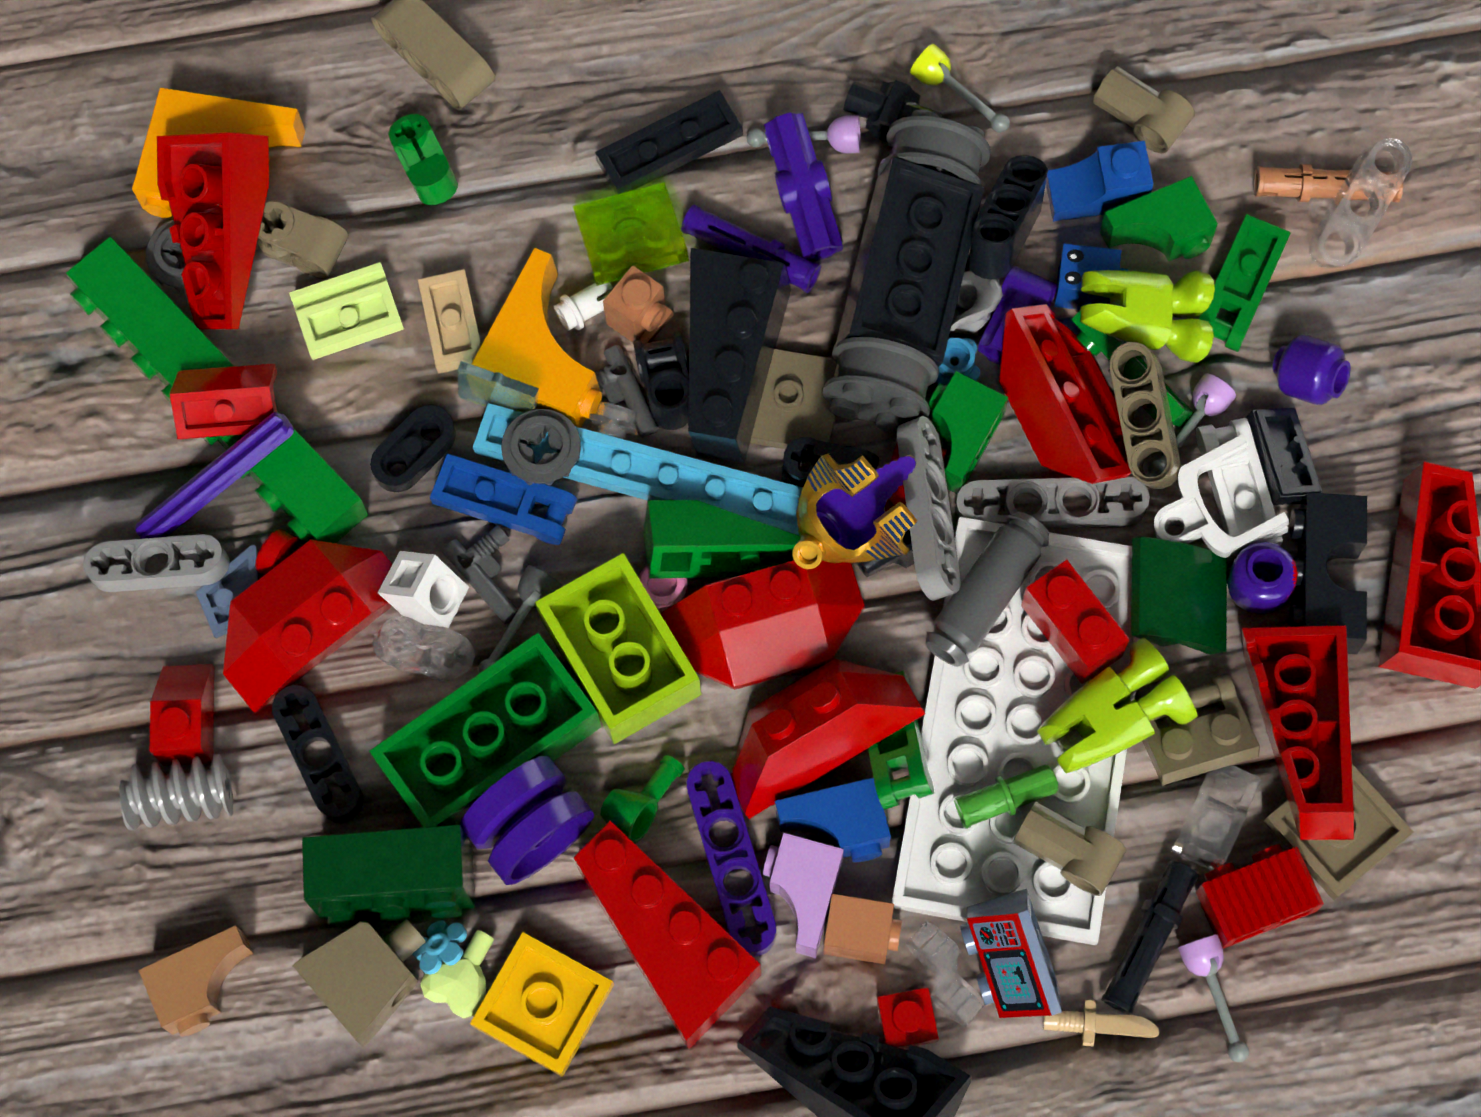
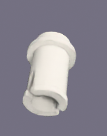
M602 277L594 284L570 297L566 294L560 297V303L554 305V310L560 323L567 331L574 327L577 330H581L584 327L583 322L604 311L603 300L609 293L598 299L597 297L613 288L610 282L605 277Z

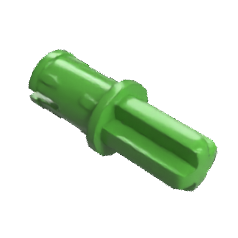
M1042 765L1005 780L1002 776H998L995 778L996 783L954 797V804L964 828L968 829L974 824L1006 812L1013 816L1016 814V808L1056 794L1059 790L1058 781L1049 765Z

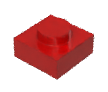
M928 987L877 997L876 1001L885 1044L904 1049L909 1048V1045L920 1046L939 1041Z

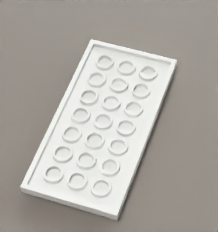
M959 517L955 544L961 582L999 527L1005 524ZM1049 532V545L1046 547L1041 546V557L978 649L967 654L969 662L956 667L942 661L937 656L934 657L925 709L926 714L924 715L921 731L927 767L934 786V794L920 799L916 795L910 796L892 898L894 909L968 922L966 918L967 907L1027 889L1042 936L1097 945L1106 888L1101 896L1092 895L1079 889L1061 875L1060 869L1019 847L1013 841L1035 802L1082 828L1087 826L1094 827L1114 837L1127 749L1077 771L1067 774L1063 771L1057 759L1072 746L1082 741L1083 738L1075 729L1056 742L1046 745L1037 733V730L1062 703L1083 685L1022 608L1021 604L1027 586L1067 559L1130 639L1123 657L1110 665L1118 675L1131 661L1129 655L1131 645L1140 640L1131 636L1132 546ZM953 594L945 597L943 608ZM1136 691L1131 693V701L1135 699ZM1042 765H1049L1054 771L1059 788L1056 794L1016 808V814L1013 816L1006 812L974 824L968 829L964 828L954 804V797L996 783L995 778L998 776H1002L1005 780Z

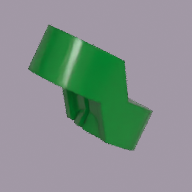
M409 114L395 121L389 129V139L419 200L427 205H438L452 198L458 188L457 179L428 120L419 114Z

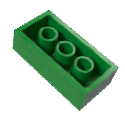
M536 633L369 752L422 828L460 825L464 814L472 804L506 774L539 756H549L554 762L600 729L601 723L597 710L541 635Z

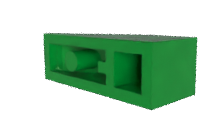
M668 499L648 500L643 537L649 579L737 577L794 560L792 555L793 548L800 540V536L699 500Z

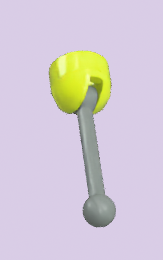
M934 43L929 45L912 65L910 74L926 85L937 86L944 82L990 120L994 131L998 133L1005 132L1010 125L1009 118L1004 114H996L951 77V64L948 56Z

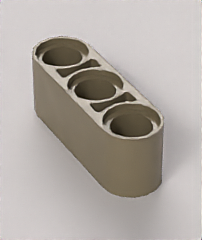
M392 0L371 17V22L382 39L455 109L461 110L495 81L492 69L480 54L423 0Z
M1127 342L1120 345L1113 352L1110 359V373L1128 465L1132 475L1138 481L1153 489H1164L1171 486L1178 479L1181 462L1162 367L1159 359L1145 345L1138 342ZM1135 356L1146 357V372L1138 379H1127L1124 374L1126 363ZM1144 404L1155 405L1157 409L1155 422L1147 428H1137L1134 424L1136 410ZM1154 452L1164 453L1167 458L1165 470L1156 477H1147L1143 470L1145 459Z

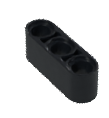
M1019 155L1009 159L1005 164L974 222L968 265L975 275L992 280L1000 279L1011 271L1042 209L1048 168L1042 160L1034 156Z

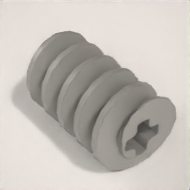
M219 753L213 754L210 769L205 770L199 756H193L190 772L184 771L179 759H173L170 774L164 775L159 762L156 761L152 762L149 777L144 778L138 764H134L131 767L129 780L120 781L119 801L124 823L130 831L136 830L139 827L141 819L147 827H156L160 823L161 816L167 824L175 825L180 821L182 813L187 821L197 822L202 809L209 819H217L220 816L222 806L229 816L233 815V792L230 775Z

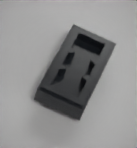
M1296 409L1252 410L1245 418L1248 420L1272 504H1300L1307 492L1323 493Z

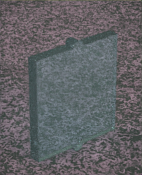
M463 361L460 362L458 367L459 398L487 407V404L490 403L524 413L538 409L539 388L505 377L499 372L494 373Z

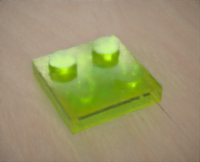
M665 182L573 206L576 222L596 286L621 280L632 265L643 273L689 261L687 247Z

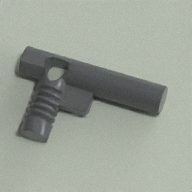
M615 345L605 350L604 356L609 366L604 367L603 370L599 369V372L595 371L599 388L604 390L610 404L625 400L642 438L656 433L658 426L622 347ZM618 366H624L625 374H613Z
M496 525L489 531V534H485V537L478 540V544L474 543V547L471 546L466 550L455 539L443 548L442 553L504 624H508L513 620L518 609L492 580L501 572L502 568L491 556V553H495V549L498 550L499 546L502 547L510 539ZM466 558H474L469 568H464L460 561Z

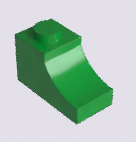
M1190 176L1106 211L1100 234L1108 248L1123 244L1145 245L1163 253L1167 261L1170 262L1182 256L1185 259H1192L1204 253L1212 243L1218 223L1193 177Z
M955 371L948 385L940 383L937 386L928 404L930 410L933 411L931 422L937 433L943 438L948 449L949 462L945 469L947 489L958 494L962 486L967 484L1005 416L1008 402L1007 396Z

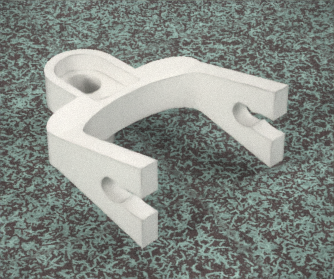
M1244 434L1235 437L1180 468L1178 486L1181 499L1164 506L1157 512L1154 519V531L1157 539L1188 544L1202 537L1207 547L1213 553L1227 558L1239 553L1253 543L1266 542L1288 532L1287 525H1289V519L1285 512L1239 536H1230L1218 527L1203 503L1198 488L1199 476L1204 472L1246 456L1248 442ZM1173 525L1184 528L1183 532L1176 536L1169 535L1166 530Z

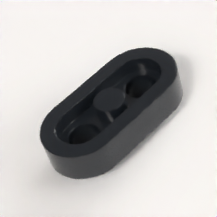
M434 405L419 407L376 448L372 454L370 465L376 482L383 489L390 492H403L412 488L450 450L455 442L456 430L448 412ZM434 429L440 432L435 440L428 441L423 438L424 434L429 430ZM395 464H404L406 466L405 471L400 475L389 473L391 467Z

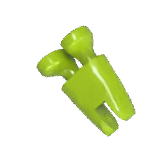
M1094 270L1083 273L1081 291L1087 294L1110 298V304L1096 303L1082 306L1080 322L1117 339L1127 342H1138L1151 350H1157L1166 345L1182 361L1198 363L1208 355L1213 344V327L1208 321L1194 319L1193 317L1199 316L1206 311L1213 300L1215 285L1214 280L1209 274L1191 271L1173 285L1168 275L1129 270ZM1172 316L1177 317V318H1181V319H1179V320H1172Z
M1143 637L1131 645L1129 653L1131 661L1124 670L1117 675L1108 666L1062 703L1037 730V733L1046 745L1056 742L1075 729L1083 738L1082 741L1072 746L1057 759L1058 764L1066 774L1109 758L1154 735L1155 731L1150 721L1156 717L1167 715L1178 724H1187L1198 717L1186 689L1174 674L1162 681L1138 701L1135 699L1130 700L1131 693L1142 686L1156 683L1169 674V667L1165 659L1146 638Z

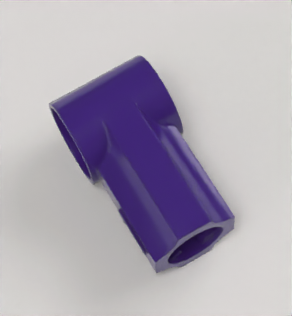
M1013 265L1002 284L1003 296L980 339L978 351L984 354L989 361L1001 366L1006 313L1012 308L1044 304L1050 307L1058 284Z

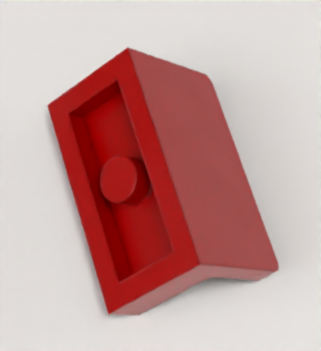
M276 364L179 371L170 391L177 439L247 434L271 413L277 412L273 390L277 376Z

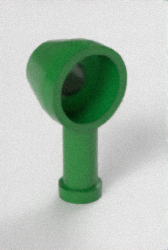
M664 755L660 760V766L641 792L623 789L612 790L603 802L600 811L601 817L606 823L609 821L613 822L634 844L638 843L645 836L655 819L658 802L676 777H680L685 771L684 766L675 758Z

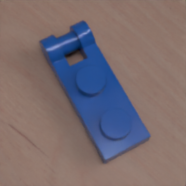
M447 453L430 495V500L434 505L535 536L537 539L548 544L560 545L566 531L562 526L567 514H572L577 497L568 491L546 484L533 483L529 486L524 480L517 476H512L511 473ZM536 502L548 506L545 518L531 515Z

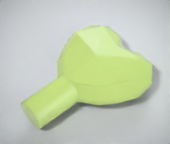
M477 930L461 959L456 964L449 966L442 960V966L438 972L431 975L424 974L420 983L424 997L434 1003H447L452 1012L463 1019L474 1016L487 992L486 978L480 964L493 944L494 938Z

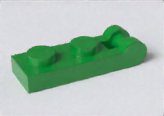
M1248 214L1245 215L1214 284L1213 300L1209 308L1199 318V320L1210 323L1213 327L1215 338L1226 342L1225 347L1236 352L1240 350L1291 234L1290 231ZM1220 308L1238 315L1234 324L1217 317Z
M903 670V671H900V672H897V673H894V674H898V675L904 676L905 679L907 680L909 686L911 687L910 681H909L908 677L906 676L904 670ZM918 719L868 748L876 792L884 810L900 805V799L916 795L920 799L934 794V786L927 767ZM908 768L909 775L894 780L892 772Z

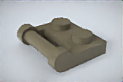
M1228 673L1212 677L1210 684L1186 690L1195 709L1218 703L1221 711L1195 718L1187 724H1175L1162 729H1158L1155 721L1168 716L1156 717L1150 721L1155 734L1143 740V744L1162 786L1259 757L1260 752L1258 740L1241 707L1233 681Z

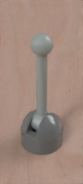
M527 566L518 584V593L523 603L489 659H485L479 664V673L501 659L532 607L537 608L535 602L561 588L562 584L534 566Z

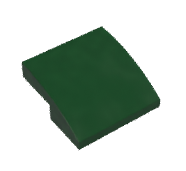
M1149 537L1132 538L1131 636L1139 639L1144 637L1149 642L1162 647L1181 644L1209 655L1227 652V558L1220 557L1209 549L1190 544Z

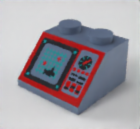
M1024 889L967 907L966 918L968 923L960 925V929L969 956L978 953L984 972L977 974L976 977L985 1005L995 1003L999 1018L1052 1016L1062 1013L1058 981L1028 890Z

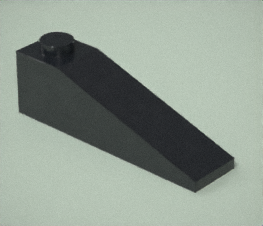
M770 1006L737 1041V1048L817 1117H955L971 1083V1076L928 1049L909 1045L908 1050L884 1044L880 1042L879 1036L862 1032L861 1037L831 1029L828 1022Z

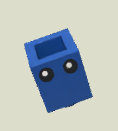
M1063 243L1058 267V287L1054 307L1081 310L1082 306L1088 304H1110V298L1087 294L1081 291L1082 275L1087 271L1128 270L1120 268L1122 250Z

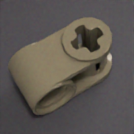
M270 201L265 202L257 242L262 253L269 258L296 267L310 276L328 279L349 235L345 229L329 219L310 215L287 206L282 202Z

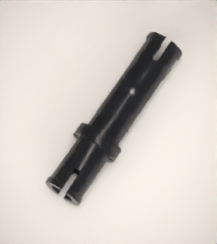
M1169 860L1151 900L1146 899L1141 908L1144 914L1117 967L1111 983L1101 998L1110 1007L1122 1013L1132 1015L1140 993L1161 954L1167 938L1173 928L1178 929L1183 919L1180 915L1183 905L1200 876L1195 870L1180 862Z

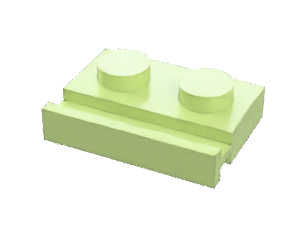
M381 262L289 292L312 360L404 330Z

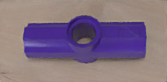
M790 112L776 116L773 120L764 124V130L770 154L773 157L777 170L774 174L783 209L786 214H790L802 257L813 261L829 258L835 253L842 251L843 244L836 224V218L830 205L832 195L823 163L816 158L803 113L794 114Z

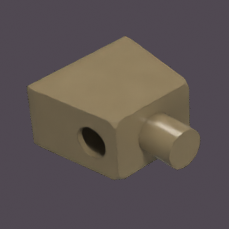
M404 919L383 939L365 920L302 957L292 966L351 1036L362 1047H365L418 983V980L403 962L426 941L407 919Z

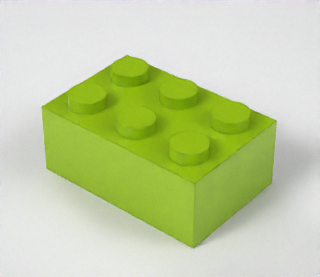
M624 553L535 602L540 620L581 690L597 710L600 722L613 744L620 742L701 696L698 675Z

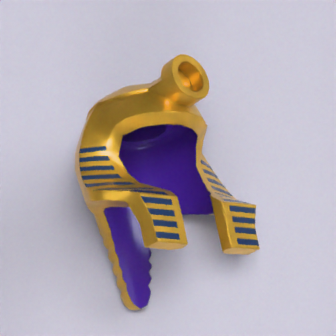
M829 454L822 455L810 472L799 498L796 516L800 540L796 543L792 552L795 563L804 569H813L822 560L830 563H855L907 555L909 548L902 539L905 532L915 525L918 520L902 502L897 503L888 511H885V504L887 499L891 498L892 493L897 491L898 486H902L903 481L908 479V474L914 471L916 466L915 457L911 455L902 456L898 460H893L891 463H887L875 470L863 455L851 464L838 465Z

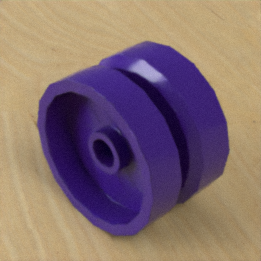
M539 756L527 761L506 774L472 804L461 820L460 825L464 833L478 850L493 848L488 862L505 885H513L523 881L554 861L579 839L594 818L592 809L577 791L562 793L566 783L565 776L549 756Z

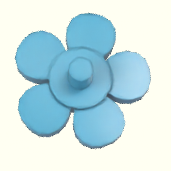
M439 920L428 927L426 933L429 938L424 937L426 943L412 954L417 960H420V969L425 974H435L441 968L442 960L446 965L451 966L461 959L463 949L458 944L466 939L467 930L460 923H453L448 926L445 921Z

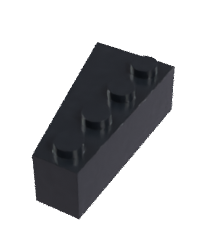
M691 248L688 432L698 455L745 463L772 356L777 345L791 293V286L784 263Z

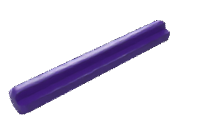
M271 413L137 522L135 531L140 538L167 537L280 446L294 432V428L288 418L282 413Z

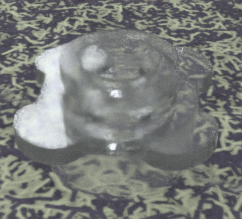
M601 402L599 403L597 414H590L589 419L592 420L591 424L598 426V433L625 440L626 434L637 436L639 432L636 430L637 426L634 425L637 413L619 405Z

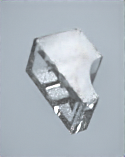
M1234 765L1207 772L1170 851L1209 870L1224 865L1248 815L1247 812L1262 779Z

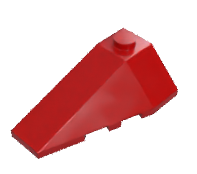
M230 132L157 136V185L161 200L169 201L175 224L169 227L173 243H180L186 266L181 275L194 324L198 329H239L269 188L268 136Z

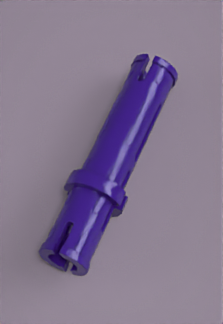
M695 204L690 207L682 222L681 231L683 233L690 234L725 253L769 261L776 260L787 265L785 268L790 284L801 288L806 293L812 290L820 275L821 266L819 264H814L786 250L784 243L776 239L769 242L738 225L701 209ZM719 233H722V234H724V235H726V236H728V237H730V238H732V239H734V240H736V241H738V242H740V243H742V244H744V245H741V244H739V243H737V242H735V241H733V240H731V239H729V238H727V237H725V236H723V235H721V234H719Z

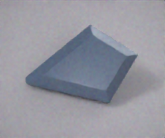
M255 545L249 546L229 564L228 571L222 579L211 585H203L196 591L215 638L227 634L230 601L260 579V573L256 571L255 567L258 549Z

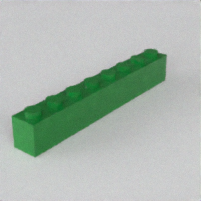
M111 236L66 272V275L75 287V290L70 293L72 299L88 316L96 311L105 321L100 325V328L118 348L124 343L130 347L135 353L130 358L131 361L148 380H151L156 375L166 387L161 392L170 404V391L179 371L234 366ZM295 429L291 437L240 477L243 479L249 474L260 485L255 489V492L272 512H276L281 507L292 519L286 525L303 545L309 540L337 543L368 516L361 498ZM246 434L204 437L203 439L210 446L218 441L227 450Z

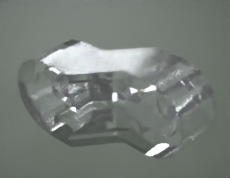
M396 616L387 620L377 629L372 642L375 654L384 663L398 670L424 674L441 682L454 681L468 672L473 665L475 656L473 646L463 635L446 627L422 624L405 616Z
M925 921L906 942V947L923 965L934 973V991L930 995L933 1003L958 1024L967 1027L985 1006L984 1000L973 987L957 974L958 955L961 953L958 945L935 925Z

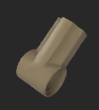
M1118 66L1115 69H1111L1105 76L1093 99L1094 104L1132 127L1135 137L1138 141H1145L1146 148L1160 154H1164L1169 150L1195 116L1192 105L1180 94L1171 90H1162L1159 93Z
M1035 802L1013 841L1019 847L1060 869L1061 875L1074 886L1096 896L1103 894L1127 851L1120 841L1108 833L1090 826L1082 828L1038 802Z

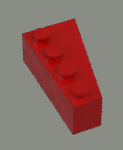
M1424 461L1403 480L1378 667L1476 689L1481 686V562L1479 560L1477 544L1480 528L1472 472Z
M1346 625L1242 628L1244 660L1300 840L1354 839Z
M609 821L575 855V863L583 879L626 946L629 954L673 1022L687 1048L690 1049L761 976V964L613 822Z

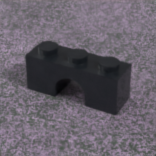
M1307 492L1299 508L1292 509L1290 517V538L1298 539V556H1292L1296 564L1298 577L1296 582L1297 604L1292 603L1290 606L1288 627L1346 625L1347 654H1358L1367 641V591H1352L1339 587L1329 577L1326 564L1328 561L1338 558L1358 559L1367 545V496Z

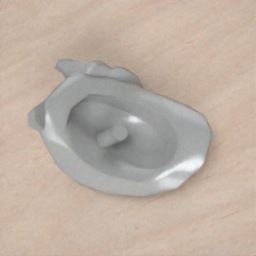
M971 270L964 272L950 331L964 329L976 332L984 326L987 320H990V312L996 310L1003 296L999 279H984L975 275Z

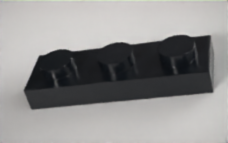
M719 90L596 151V161L619 198L743 136V127Z

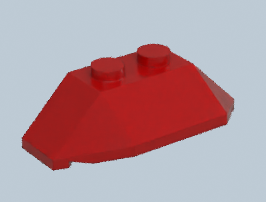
M1047 304L1012 308L1009 310L1005 318L999 382L1041 466L1091 484L1127 478L1131 474V470L1128 465L1116 400L1092 353L1067 326L1055 319V313Z
M309 540L230 601L223 675L254 714L271 702L282 689L294 684L392 607L378 594L392 566L391 561L381 550Z
M793 560L705 585L660 614L695 672L736 690L830 662L836 656L854 623L864 610L865 605L851 563H830L822 560L816 568L804 569Z
M833 659L749 709L731 771L738 800L748 819L774 805L775 801L791 795L925 715L926 713L905 677Z

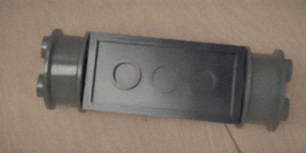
M915 110L911 116L896 120L890 125L887 132V141L891 147L890 154L879 164L878 178L837 341L832 352V357L837 363L834 378L828 380L823 388V396L830 403L829 410L834 415L875 422L879 429L890 433H897L899 425L918 417L924 416L928 418L930 407L925 401L928 386L936 382L939 374L938 367L944 360L971 246L973 226L978 216L984 191L978 174L980 168L988 163L991 155V148L984 139L985 132L982 129L940 118L937 114L928 110Z

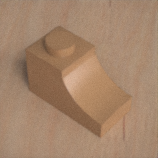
M236 925L138 970L161 1027L172 1035L178 1032L181 1037L195 1034L210 1025L209 1018L221 1013L217 1001L223 981L240 961L253 954L246 934Z

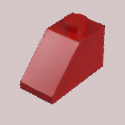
M213 664L162 667L150 701L149 751L163 766L172 765L173 759H179L181 765L192 764L193 756H199L202 764L212 763L214 754L215 671Z

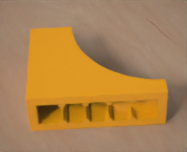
M160 88L132 190L142 209L151 215L161 218L172 216L169 201L161 200L157 185V136L230 132L268 136L269 148L277 146L302 147L305 128L298 109Z
M534 247L468 370L476 389L528 411L549 409L566 416L574 426L581 428L586 418L592 419L596 415L601 404L602 393L600 392L595 372L572 359L559 346L549 330L548 306L558 273L552 254Z

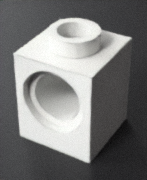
M399 551L378 594L412 625L448 629L458 612L469 586L436 555Z

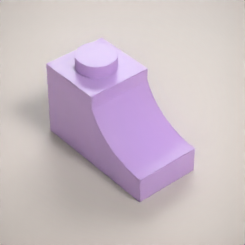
M783 833L780 847L770 845L763 875L771 877L769 882L770 893L780 895L793 911L798 928L796 953L816 958L830 909L831 897L834 894L842 866L844 849Z

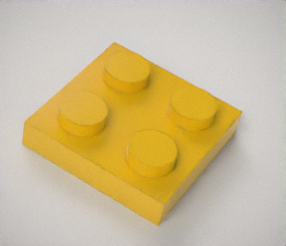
M522 932L471 1020L470 1025L563 1077L610 994L614 982Z

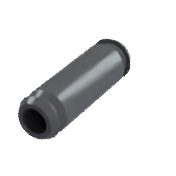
M1016 512L1006 517L1008 524L999 527L961 582L960 590L951 596L934 621V631L926 633L925 644L927 648L942 661L956 667L969 662L967 654L978 649L1041 557V546L1046 547L1049 545V531L1034 517L1023 512Z

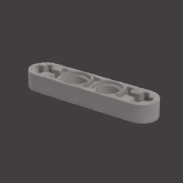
M921 416L898 426L897 442L899 456L911 455L915 457L916 461L914 471L908 474V479L903 481L906 506L918 520L910 528L917 580L924 594L930 600L935 601L957 593L960 590L961 578L941 443L932 422L927 417Z
M1134 477L1094 484L1077 478L976 480L968 482L961 487L957 494L955 513L957 519L964 517L1007 525L1006 517L1018 512L1013 504L1015 497L1021 493H1031L1040 500L1041 509L1030 516L1041 522L1047 529L1123 527L1135 525L1142 520L1147 511L1150 496L1147 487ZM1098 491L1105 492L1103 501H1116L1119 499L1121 492H1129L1130 500H1138V502L1134 503L1131 511H1123L1122 503L1107 502L1104 513L1097 512L1100 502ZM1069 492H1081L1088 497L1091 506L1085 513L1073 514L1064 507L1062 501L1064 496ZM999 494H1006L1004 505L1006 515L1004 516L998 515L1000 505L986 506L983 515H974L973 507L965 506L971 504L972 496H981L982 503L988 505L998 504Z

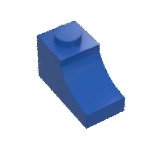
M1145 141L1097 147L1094 154L1080 162L1048 170L1046 179L1053 222L1104 215L1108 210L1151 193L1154 184Z
M874 778L775 801V813L780 832L800 830L817 834L828 840L834 847L844 849L843 858L851 856L853 862H864L880 857L882 855L881 849L888 848L890 845L891 835L884 809L876 792Z

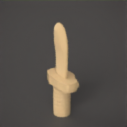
M1084 999L1083 1012L1062 1010V1013L1043 1016V1030L1082 1033V1046L1093 1047L1095 1033L1155 1038L1159 1035L1157 1026L1146 1018L1135 1015L1096 1014V1000Z

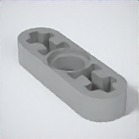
M199 534L101 542L87 552L83 560V569L98 589L105 592L211 585L225 576L230 561L227 552L215 537ZM210 552L213 558L205 559L204 567L199 568L195 562L202 561L204 553ZM158 553L168 555V562L161 571L157 573L145 572V564L151 556ZM180 554H182L186 560H181ZM114 559L118 565L110 566L108 574H103L100 569L107 568L110 560ZM131 566L133 572L131 573L127 567Z

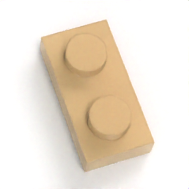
M465 269L418 279L438 374L470 367L482 344Z

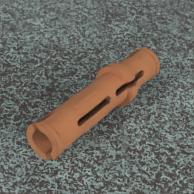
M1300 164L1299 168L1257 166L1254 176L1255 197H1295L1297 202H1309L1310 198L1400 202L1403 193V174L1401 171L1313 169L1311 164Z

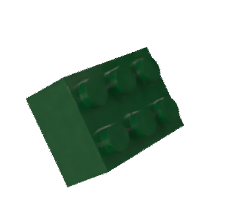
M461 825L302 837L304 901L321 920L328 919V925L330 926L356 925L359 923V917L379 915V920L382 922H402L404 919L410 920L411 913L431 911V916L435 918H452L461 916L463 908H475L473 850Z

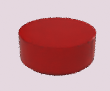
M283 529L272 532L258 552L255 562L256 571L265 575L298 549V537Z

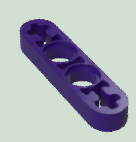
M714 761L701 762L695 765L688 774L686 781L687 792L729 934L753 957L761 956L767 953L775 943L777 936L776 923L733 780L727 768L722 764ZM711 774L714 781H723L724 783L717 787L721 808L731 803L733 809H718L703 817L701 811H711V805L705 791L697 792L695 788L702 785L703 776ZM720 821L732 822L739 831L737 841L729 847L716 846L709 838L711 828ZM734 869L746 870L754 880L752 889L743 896L731 895L724 887L725 876ZM759 899L762 906H752V913L755 923L758 926L766 925L768 930L761 933L760 943L752 944L749 937L740 938L738 934L746 928L742 909L732 915L730 907H746Z

